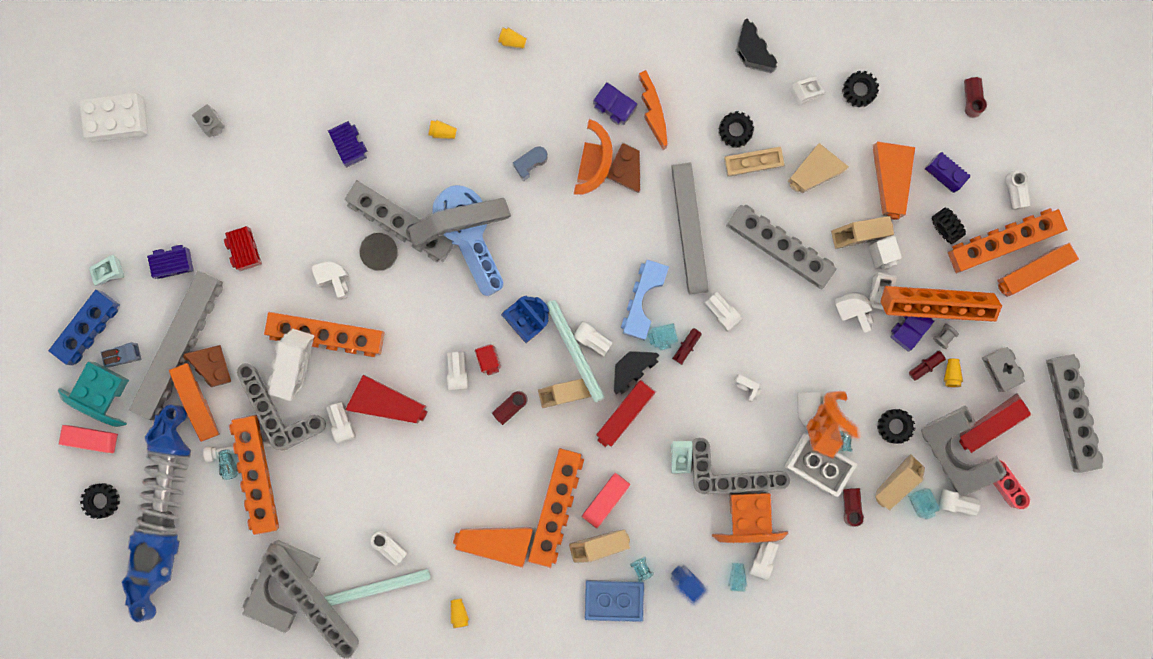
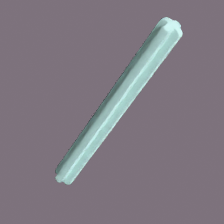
M556 300L549 301L546 304L549 313L594 402H600L604 399V395Z
M426 569L324 596V598L333 606L427 581L431 578L429 570Z

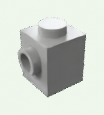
M208 104L192 114L203 132L209 137L220 134L222 128L225 127L213 108Z

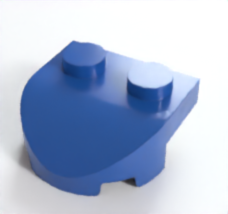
M527 295L519 298L517 302L501 314L525 343L539 334L549 321V309L546 303L538 297H527Z

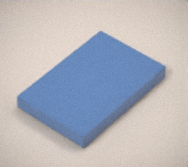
M586 580L585 620L643 622L644 582Z

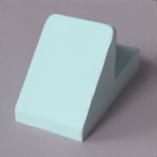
M114 255L103 259L89 268L94 286L102 285L111 279L124 277L120 261Z
M672 441V474L691 473L692 441Z

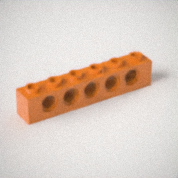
M1049 208L1040 212L1041 216L1037 218L1031 215L1022 219L1024 223L1017 225L1016 222L1005 226L1006 230L999 232V229L988 232V236L985 238H981L980 235L969 239L970 243L967 245L961 242L952 246L953 250L947 253L955 273L1067 231L1068 229L1060 210L1052 211ZM1039 222L1044 223V230L1039 228ZM1022 228L1027 231V237L1022 236ZM1004 235H1007L1009 237V244H1006L1003 241ZM986 242L991 243V245H992V250H991V251H988V250L986 249V247H985ZM968 249L974 251V258L969 257Z
M885 286L880 301L886 315L997 322L1002 308V304L995 293Z
M268 312L264 335L270 336L269 340L281 341V338L284 336L283 326L289 324L291 329L302 331L304 327H308L310 329L309 334L314 335L312 347L318 348L319 344L326 345V349L337 351L338 347L345 348L346 353L356 354L357 351H363L364 356L375 357L376 354H381L384 331ZM323 330H327L329 333V337L326 340L320 338ZM346 333L348 340L341 344L339 336ZM365 336L367 343L365 346L360 347L358 339Z
M257 415L235 418L231 420L232 424L229 427L230 433L234 435L236 442L233 443V449L239 458L237 470L238 473L242 474L243 481L240 482L242 492H245L246 495L244 506L245 510L249 511V530L253 531V535L277 531L279 523L259 419ZM243 432H248L251 435L249 442L242 439ZM247 451L254 453V460L250 461L246 458L245 454ZM250 470L257 471V479L250 478ZM254 489H259L261 491V498H255L253 496ZM257 508L264 509L265 517L257 515Z
M559 448L528 562L551 568L552 563L556 564L558 552H555L556 546L562 543L564 534L560 533L562 525L566 526L569 515L566 514L567 507L571 508L574 496H571L572 488H577L579 477H576L577 470H582L584 463L580 453ZM564 465H570L573 468L571 475L565 476L562 473ZM559 484H565L568 487V491L565 494L557 492L556 488ZM560 503L563 507L560 513L553 512L551 509L552 504ZM550 521L557 524V529L554 532H550L546 528V524ZM548 540L552 543V548L544 550L541 547V543Z

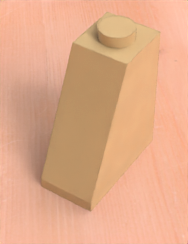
M818 143L788 180L789 186L796 192L804 193L844 173L849 166Z
M887 216L853 222L834 229L831 233L835 249L892 236L894 235L891 218Z
M583 379L552 385L538 390L542 408L592 397Z
M910 454L877 489L875 497L879 505L891 510L923 481L925 467Z
M616 530L570 543L569 547L574 563L591 562L630 549V539L625 530Z

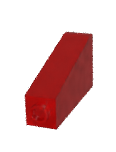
M363 375L345 409L351 412L411 423L423 422L428 412L425 410L426 405L366 375Z
M640 380L596 434L599 437L597 441L604 447L607 445L612 447L656 392Z
M1017 393L978 420L970 429L959 434L961 438L959 443L964 450L969 449L972 453L1032 414Z

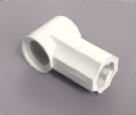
M1023 170L1011 172L1005 178L1006 185L1010 191L1012 209L1030 206L1027 187L1029 176ZM1015 175L1020 179L1019 184L1014 180Z
M718 292L705 302L707 307L717 317V321L727 332L742 320L741 315L732 306L730 307Z
M582 321L573 334L576 341L590 347L604 357L612 342Z
M464 352L447 353L449 374H447L448 390L468 389V375L465 370Z
M343 402L326 407L332 424L331 430L335 442L340 443L356 437L354 427L348 419Z
M943 489L938 508L977 516L980 510V500L966 496L961 497L959 493Z
M377 531L371 537V546L382 553L395 566L406 556L407 552L394 542L385 531ZM376 536H383L385 543L383 545L376 544Z
M771 541L761 542L758 553L750 565L749 574L768 580L773 569L772 563L779 544Z

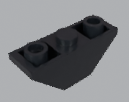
M747 18L741 27L736 52L745 67L772 73L777 68V60L773 54H769L766 49L767 44L765 40L759 38L756 33L757 28L753 22L750 23Z
M628 352L615 364L613 392L615 394L620 392L622 395L630 388L628 384L633 379L637 382L644 375L642 371L645 368L649 367L651 369L659 362L657 358L660 355L652 352Z

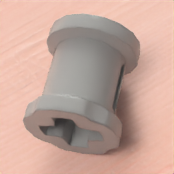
M945 324L944 329L938 336H934L933 340L942 348L947 349L948 344L954 337H958L959 333L950 325Z

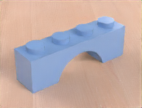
M651 260L641 264L638 274L642 276L640 282H635L632 292L636 294L634 300L630 299L627 307L630 313L628 318L624 317L621 328L624 329L623 334L645 341L651 321L642 310V298L648 290L663 286L669 266Z

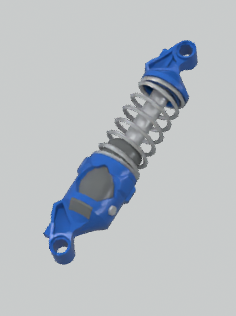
M167 405L159 415H155L154 425L144 437L148 450L146 451L148 453L146 458L159 464L144 468L145 472L157 476L156 478L142 480L143 485L154 490L143 491L140 493V496L152 503L138 506L139 511L143 513L141 517L135 519L139 526L134 528L133 534L129 537V563L127 575L122 580L123 590L126 594L125 605L128 606L131 619L135 622L154 618L156 608L149 597L158 588L171 580L174 556L178 554L180 541L177 540L178 530L175 529L174 520H179L180 517L174 516L171 511H167L168 507L182 506L180 503L169 502L170 494H184L181 490L171 489L172 482L186 481L185 478L173 476L174 469L188 468L187 465L175 463L176 458L188 459L191 454V450L183 442L176 430L187 418L185 408L179 405ZM149 469H158V471L155 472ZM156 481L155 485L150 484V483H147V482ZM147 494H154L153 498L148 497V496H145V495H147ZM143 507H152V508L146 510V509H144Z

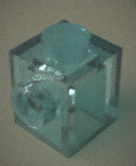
M674 323L651 328V333L648 334L650 345L654 344V347H659L660 350L671 348L670 344L678 342Z
M929 488L921 489L908 496L917 516L920 518L930 519L936 515L935 512L940 510Z

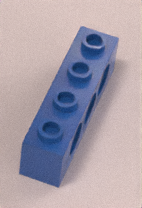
M95 289L48 351L66 365L73 366L77 364L83 357L82 353L93 345L96 335L103 332L106 328V322L117 314V308L120 304L103 291ZM100 309L101 315L96 318L95 311ZM88 324L89 330L87 333H84L83 327ZM75 339L77 346L73 349L71 342Z
M685 565L682 567L677 566L671 573L673 575L671 580L675 587L693 605L708 591L703 583Z

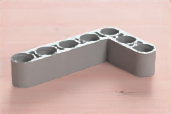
M499 198L435 212L408 230L414 247L417 248L429 244L445 233L502 221L511 217L505 198Z
M247 363L241 364L238 367V378L273 448L281 451L287 450L321 433L325 429V420L318 415H311L285 428L257 369ZM250 368L252 370L251 376L244 378V370ZM255 385L260 387V392L257 395H253L251 392L252 387ZM263 402L268 403V410L265 412L260 411V405ZM275 419L277 426L271 430L268 428V422ZM314 419H319L321 422L318 429H313L311 426ZM296 428H302L303 435L300 438H295L294 436ZM283 436L285 438V444L281 447H278L276 444L277 438Z
M696 438L692 441L693 483L695 490L701 494L784 489L790 484L789 475L782 471L712 475L709 442L704 438ZM698 441L705 443V449L702 452H698L695 448ZM701 460H704L707 464L704 471L697 469V463ZM782 474L785 481L782 485H777L776 477ZM759 476H764L765 484L759 487L756 479ZM740 477L746 479V485L743 488L737 486V480ZM722 478L726 479V488L719 489L718 481ZM706 480L708 482L707 489L700 490L698 487L699 481Z

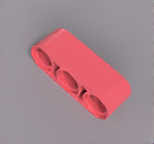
M62 425L58 444L114 453L118 434Z
M999 460L1007 473L1001 480L993 484L1009 506L1017 509L1027 508L1030 504L1029 495L1008 466ZM1006 479L1010 481L1008 489L1004 488V481ZM1018 495H1020L1022 498V501L1019 505H1017L1015 502V499Z
M615 472L581 517L597 529L631 484Z

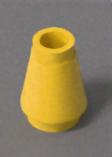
M502 27L498 42L502 43L503 46L524 49L527 38L508 27L507 29Z
M431 120L428 135L432 136V138L455 139L457 128L439 120Z
M948 359L944 376L946 387H961L963 377L959 359Z
M462 599L451 600L450 624H453V628L468 626L469 617Z

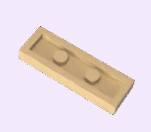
M781 147L726 156L724 158L727 176L784 167L785 165Z

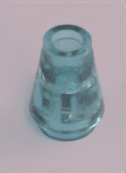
M230 450L219 451V475L224 480L235 478L238 475V470Z
M732 563L728 583L730 591L745 592L747 581L743 563Z

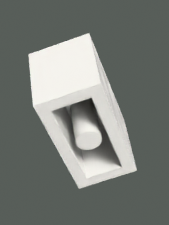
M895 236L878 241L868 247L875 268L881 267L884 270L897 265V261L902 259Z

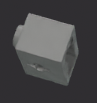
M1008 347L1001 348L982 357L998 392L1008 391L1025 382L1023 378L1025 376L1024 372L1017 366L1015 354Z

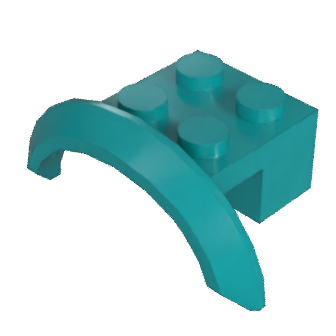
M88 361L70 395L69 392L61 388L58 389L61 400L74 409L114 427L127 425L126 422L105 415L114 397L121 396L129 379L96 362Z

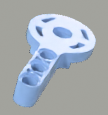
M460 185L450 186L436 197L433 203V213L483 201L473 190ZM487 224L445 233L444 236L452 240V244L459 245L476 284L483 295L490 296L503 288V279L483 240V232Z

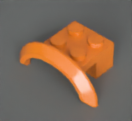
M590 119L588 120L587 129L595 132L601 140V145L585 142L577 182L582 184H575L574 194L576 195L587 194L600 187L605 181L612 163L613 150L611 139L602 125Z
M844 391L826 393L823 399L824 404L819 406L816 415L807 424L812 449L831 458H834L843 445L839 427L856 439L860 437L857 426L842 414L837 405V399L844 401L848 399Z
M770 493L729 494L733 535L712 534V537L719 542L726 543L770 542L783 540L788 535V531L772 533Z

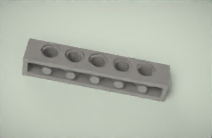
M356 180L344 199L348 202L347 206L355 212L358 209L364 212L363 216L371 222L374 219L380 222L379 227L387 232L390 229L396 232L395 237L403 242L406 240L412 242L408 229L421 220ZM367 198L371 199V205L363 207V201ZM385 208L388 210L385 217H379L378 213L381 209ZM399 218L403 219L404 224L399 228L395 227V221ZM442 235L435 239L436 245L432 248H428L427 245L415 248L414 244L411 247L419 252L422 250L428 252L427 257L435 262H438V260L444 262L455 244H452V240Z
M740 205L726 225L819 289L826 286L837 269L833 266L834 263L827 258H820L817 256V251L810 247L808 249L801 245L802 242L799 239L789 237L783 228L779 226L774 227L770 224L769 219L762 215L759 217L754 213V209L748 205ZM746 220L754 221L755 228L749 229L746 226ZM763 230L770 232V239L767 240L762 237L761 233ZM778 241L786 243V250L778 248ZM795 251L802 254L801 261L795 260L793 256ZM811 262H815L818 265L817 272L810 269L809 265Z
M1073 354L1046 360L1073 472L1082 473L1103 468V456L1098 450L1097 444L1099 440L1097 434L1094 433V419L1089 413V399L1084 393L1085 383L1079 373L1080 363L1078 358ZM1065 371H1068L1070 374L1068 380L1064 378ZM1071 389L1074 391L1073 399H1070L1068 395ZM1075 408H1077L1079 411V416L1077 418H1075L1073 415V411ZM1080 427H1082L1084 431L1081 437L1078 435V429ZM1084 446L1088 448L1086 456L1082 452Z

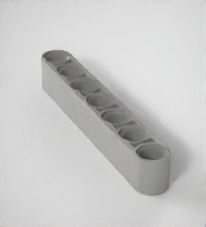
M691 163L672 165V177L689 295L708 292V281Z
M272 545L262 557L264 566L336 653L342 658H350L359 643L356 635L285 549L280 545Z

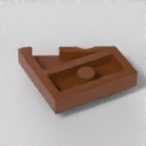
M622 143L606 178L639 193L640 151Z
M221 345L183 355L184 359L193 365L194 370L204 377L205 382L210 387L231 382Z

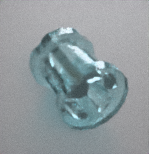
M840 431L843 445L839 450L853 452L851 448L852 436L844 431Z
M642 557L630 564L631 567H634L639 577V582L654 575L645 562L647 560L646 557Z

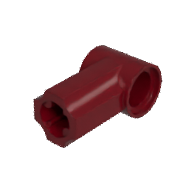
M971 77L964 80L966 96L965 113L971 118H976L986 109L987 102L984 99L982 78ZM972 104L978 105L979 110H975Z
M522 391L512 393L509 398L492 412L493 416L499 423L504 425L527 404V395ZM515 395L523 396L524 401L522 405L514 403Z
M860 488L843 489L844 522L849 526H860L864 521ZM853 512L858 515L856 523H852L849 519L850 514Z

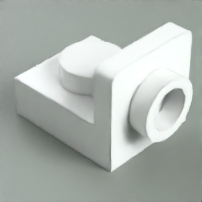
M737 375L734 382L738 383L737 387L745 391L751 389L747 400L750 402L753 399L757 400L761 389H759L760 384Z

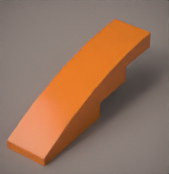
M644 70L639 73L638 77L646 92L642 93L641 98L649 112L645 113L644 118L664 150L668 144L662 106L647 71Z
M189 363L170 369L169 372L178 395L200 441L202 442L220 435L207 400L203 397L198 381H195Z

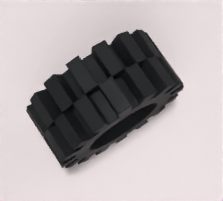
M867 71L852 73L843 84L842 92H844L843 97L847 98L846 102H851L853 107L857 105V108L870 104L879 93V83H876L877 78H873L872 73L867 74ZM861 82L867 86L868 91L866 95L859 96L854 92V85Z
M735 111V113L730 112L724 116L719 125V136H721V141H724L725 145H731L732 148L737 146L739 148L749 142L754 131L753 121H750L749 115L745 116L744 112L739 113V111ZM732 123L741 124L743 134L740 136L731 135L729 126Z
M945 207L932 216L931 220L933 225H935V229L939 231L938 233L942 235L944 240L946 239V242L954 244L966 235L964 225L961 224V220L949 208Z
M892 409L881 415V419L878 420L879 425H877V429L880 430L879 435H882V439L889 443L902 444L910 440L909 438L914 435L912 432L915 431V427H913L915 421H912L913 417L907 411ZM893 419H899L903 423V430L899 434H894L890 431L889 424Z
M107 483L91 485L84 490L85 494L81 495L83 500L80 501V504L84 506L81 509L82 511L85 510V514L87 516L90 515V518H106L113 515L114 511H117L118 507L116 506L120 504L117 498H120L119 494L116 495L117 490L113 489L112 485H107ZM99 493L105 495L107 503L103 508H97L93 502L94 497Z

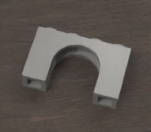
M966 405L928 423L921 429L924 440L930 444L934 456L939 459L944 473L949 476L953 488L956 492H959L961 497L1001 480L1007 473L997 456L976 465L965 464L954 456L951 450L952 437L970 429L976 423Z
M279 540L269 545L268 549L272 545L282 546L308 578L314 575L321 558ZM261 563L258 570L260 572L259 578L253 581L250 588L252 590L251 596L246 598L242 606L244 608L243 615L286 633L289 631L297 612L276 603L271 598L268 591V583L272 574Z

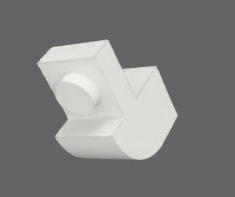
M322 262L311 266L317 285L323 286L333 282L337 297L339 299L348 297L347 292L349 288L347 282L342 279L349 277L343 267L334 262Z
M850 293L836 298L835 304L842 321L857 316L864 333L872 330L874 320L869 312L872 311V304L868 298L858 293Z

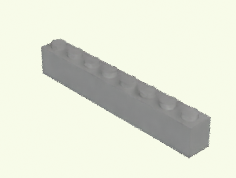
M197 271L129 409L130 411L149 420H154L155 415H159L164 409L162 406L165 400L167 401L172 394L171 388L174 384L169 370L187 363L188 360H185L183 355L189 353L190 349L196 345L198 340L196 337L199 331H202L205 327V318L207 314L212 312L216 296L218 297L222 292V281Z

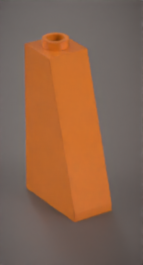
M877 141L873 145V154L882 214L890 216L891 219L899 220L900 217L906 215L915 147Z
M1070 243L1061 245L998 279V288L1006 297L1011 296L1078 261L1079 258Z
M533 528L461 529L459 533L456 532L453 544H456L455 550L523 568Z

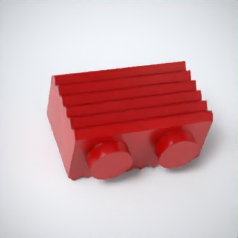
M245 226L225 233L226 239H224V244L227 250L230 249L232 257L229 259L233 268L236 267V270L242 271L262 264L251 228Z
M492 344L475 349L481 372L487 373V375L498 373L499 368L502 366L497 357L496 347Z

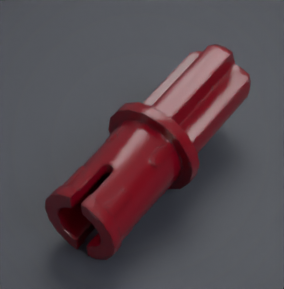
M693 328L684 342L680 343L682 345L672 359L683 365L689 353L694 351L693 347L702 336V333Z
M938 350L926 360L923 359L922 363L909 371V375L916 381L926 373L932 372L933 368L945 361L946 358Z

